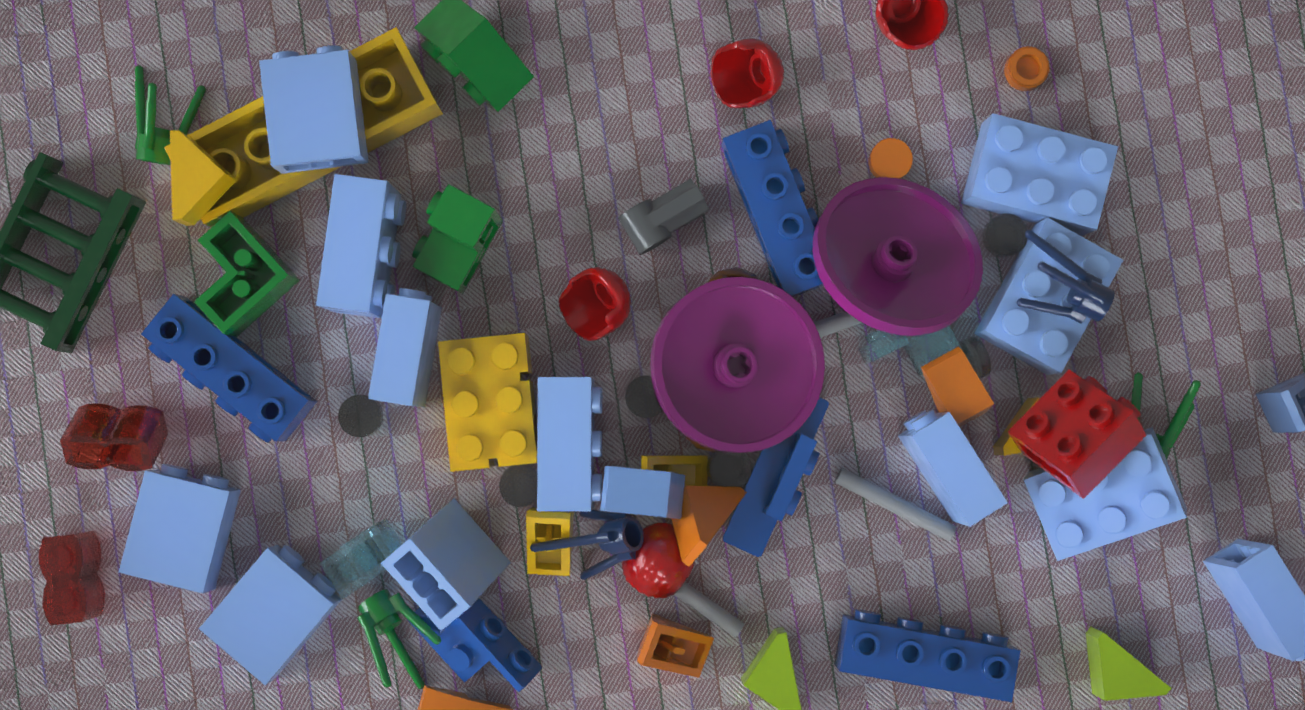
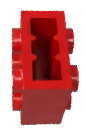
M1070 369L1007 431L1024 456L1083 499L1146 436L1138 420L1141 414L1131 402L1123 397L1115 400L1108 395L1104 386L1095 378L1087 376L1083 379Z

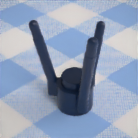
M1025 231L1027 239L1079 279L1076 280L1045 262H1040L1038 264L1039 270L1071 288L1067 296V302L1072 304V307L1019 298L1017 305L1068 317L1078 323H1083L1086 317L1097 322L1102 320L1113 303L1114 290L1102 285L1101 279L1086 272L1033 231Z
M600 510L580 511L581 517L606 521L599 528L598 533L534 543L530 546L531 551L539 552L598 543L603 551L613 555L581 572L580 578L586 580L622 561L636 559V551L642 547L644 533L640 522L635 517H632L631 514Z

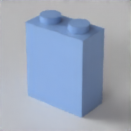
M330 45L317 48L316 54L299 56V53L295 51H281L272 54V59L259 60L271 167L281 174L369 163L357 60L349 50H343L341 46Z
M400 288L399 295L386 294L368 399L425 408L442 311L440 306L431 302L432 296L426 295V292Z
M924 410L903 423L907 430L899 434L898 437L952 522L971 527L1008 503L950 412L935 413L934 410L928 412Z
M162 464L161 470H145L118 573L202 594L214 590L241 490L228 487L229 479L215 475L204 474L202 480L187 477L188 469L175 465Z
M453 498L381 564L441 631L470 608L511 562L456 499Z
M1237 539L1203 560L1258 649L1291 661L1305 660V595L1273 545Z
M279 545L268 547L199 628V630L264 685L277 678L342 600L335 594L337 587L334 583L320 573H317L315 576L302 566L305 562L302 556L287 545H284L282 548Z

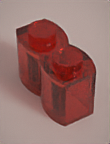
M93 403L78 407L60 442L66 464L73 467L101 469L111 466L125 471H144L153 468L168 436L164 412L160 409L143 405L119 409L107 404Z
M93 531L44 537L41 541L39 565L47 581L43 591V609L50 625L84 622L101 616L103 612L105 591L103 583L97 574L101 563V547Z

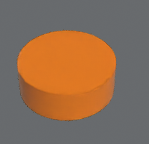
M1026 46L1017 49L1007 59L1004 74L1007 82L1013 88L1020 91H1031L1046 80L1050 65L1048 58L1040 49Z
M887 138L878 142L871 150L868 158L870 171L876 178L889 177L901 179L909 172L913 162L912 152L908 145L896 138Z

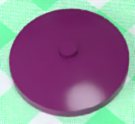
M889 177L870 178L855 182L839 191L830 200L814 230L813 258L824 287L848 314L877 330L904 336L925 335L942 330L955 322L966 311L980 289L983 275V259L974 231L963 215L950 202L938 193L920 184Z
M728 277L717 279L695 288L678 300L667 312L653 341L650 369L657 400L668 419L678 430L694 442L710 449L722 452L744 453L772 447L790 437L805 423L820 397L824 381L825 359L822 342L814 322L801 304L791 295L777 286L762 280L746 277Z

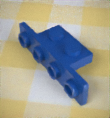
M819 397L809 418L794 434L772 447L761 450L744 488L747 493L736 506L722 537L724 542L756 557H760L765 550L777 520L782 522L785 513L790 516L794 514L802 496V492L796 490L803 474L811 475L820 455L819 452L814 450L817 444L814 437L829 406L827 400Z
M480 598L441 631L420 607L415 611L441 638V643L438 645L434 644L407 619L464 683L490 661L515 690L520 692L542 669V666L533 657L532 653L518 641L502 620L495 616Z

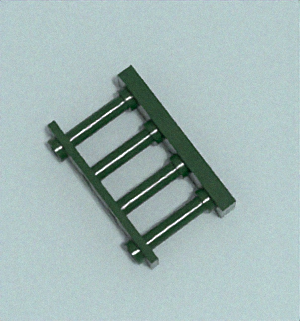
M39 152L37 158L32 160L26 167L23 176L24 184L0 230V308L42 327L45 335L40 344L54 351L73 353L146 201L118 188L114 195L107 198L59 175L63 162ZM50 190L99 212L102 219L95 234L88 236L39 213ZM31 228L80 250L83 258L76 272L68 274L20 251ZM12 266L62 289L64 296L57 311L50 313L2 290Z

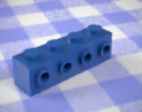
M768 120L723 138L721 143L722 151L776 286L792 297L823 286L816 270L812 249L814 230L818 217L813 207L806 209L800 194L805 192L804 182L797 168L790 169L785 156L790 150L782 129L775 130L772 121Z
M173 293L141 333L142 336L151 342L148 349L154 355L167 363L174 360L185 370L181 375L188 382L201 390L205 386L218 395L215 402L223 410L233 416H236L238 413L252 422L248 427L249 430L267 443L272 439L275 442L286 441L318 402L239 338L222 334L204 312L187 297Z
M855 609L854 616L843 614L834 663L839 672L1012 703L1021 650L1008 644L1009 637L983 632L982 639L965 636L966 629L942 624L939 631L923 629L924 622L905 617H898L897 624L880 621L881 614Z

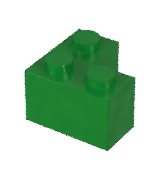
M442 0L414 27L424 39L420 47L435 63H440L452 77L456 78L459 74L467 83L462 89L478 106L486 102L499 112L534 78V75L490 22L462 0Z
M448 184L443 193L440 191L435 193L428 205L426 214L430 215L427 223L433 229L429 237L423 235L417 242L412 253V257L416 259L413 267L453 290L464 294L503 220L491 206Z
M231 211L198 239L199 243L226 273L199 296L194 303L222 334L238 337L300 281L243 217Z

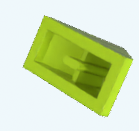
M783 627L774 628L741 677L743 686L778 710H801L787 632Z
M1093 627L1087 630L1085 634L1092 694L1104 701L1167 695L1171 690L1170 686L1104 632Z

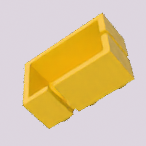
M526 333L438 341L450 472L495 467V458L498 460V467L537 463L538 425L534 385L530 380L521 381V373L532 374L529 336Z

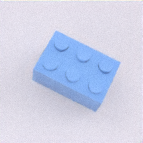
M992 113L981 124L961 204L1035 224L1050 218L1076 234L1084 236L1098 229L1118 146Z
M334 174L316 306L335 313L382 319L386 294L395 295V286L389 284L391 267L397 268L400 259L401 246L399 242H395L397 225L403 226L406 216V201L401 200L402 194L388 181Z
M1050 218L1036 223L1031 230L1086 272L1101 279L1102 285L1108 288L1123 262V259ZM1026 239L974 334L1046 375L1062 373L1091 319L1086 317L1083 323H1078L1068 317L1017 305L1019 298L1072 307V304L1067 302V296L1071 288L1039 270L1038 264L1040 262H1045L1076 280L1079 279L1038 248L1037 245Z
M538 377L537 511H592L594 501H601L602 474H594V457L602 456L603 438L602 431H594V414H602L603 391L601 387H594V379L592 377Z
M1153 427L1144 430L1146 433L1144 439L1085 499L1074 493L1041 467L1027 473L1024 478L1025 485L1057 561L1187 518V507Z

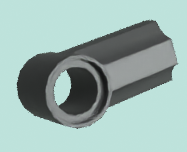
M690 178L653 201L648 199L635 205L619 216L618 220L639 255H642L672 237L671 233L709 212V207L699 188Z

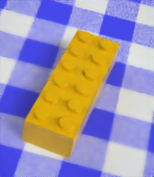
M397 27L350 51L357 60L367 153L443 114ZM263 96L187 135L237 180L201 218L203 224L209 227H213L229 211L244 218L340 168L333 167L281 174L271 167ZM169 144V145L165 146L164 148H165V150H166V152H167V154H168V156H169V158H170V160H171L170 144Z

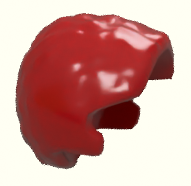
M877 0L875 16L880 31L895 45L903 49L915 51L932 45L934 41L939 39L940 34L944 32L948 24L949 12L945 0Z
M755 38L742 39L727 44L716 51L711 63V83L714 86L717 97L728 107L738 109L753 108L771 100L777 94L784 79V67L778 53L765 41Z
M600 267L588 268L571 278L568 286L559 298V309L567 325L579 337L588 341L599 340L614 332L628 318L631 310V299L627 284L615 272Z
M665 522L650 524L642 528L644 540L642 547L636 551V559L622 561L623 575L626 581L633 588L637 589L639 593L645 594L647 597L667 598L674 595L682 587L693 569L694 562L690 567L682 562L673 524Z

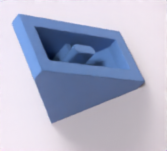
M1305 373L1256 393L1273 433H1299L1305 431Z
M605 466L600 511L681 519L685 475L667 471Z

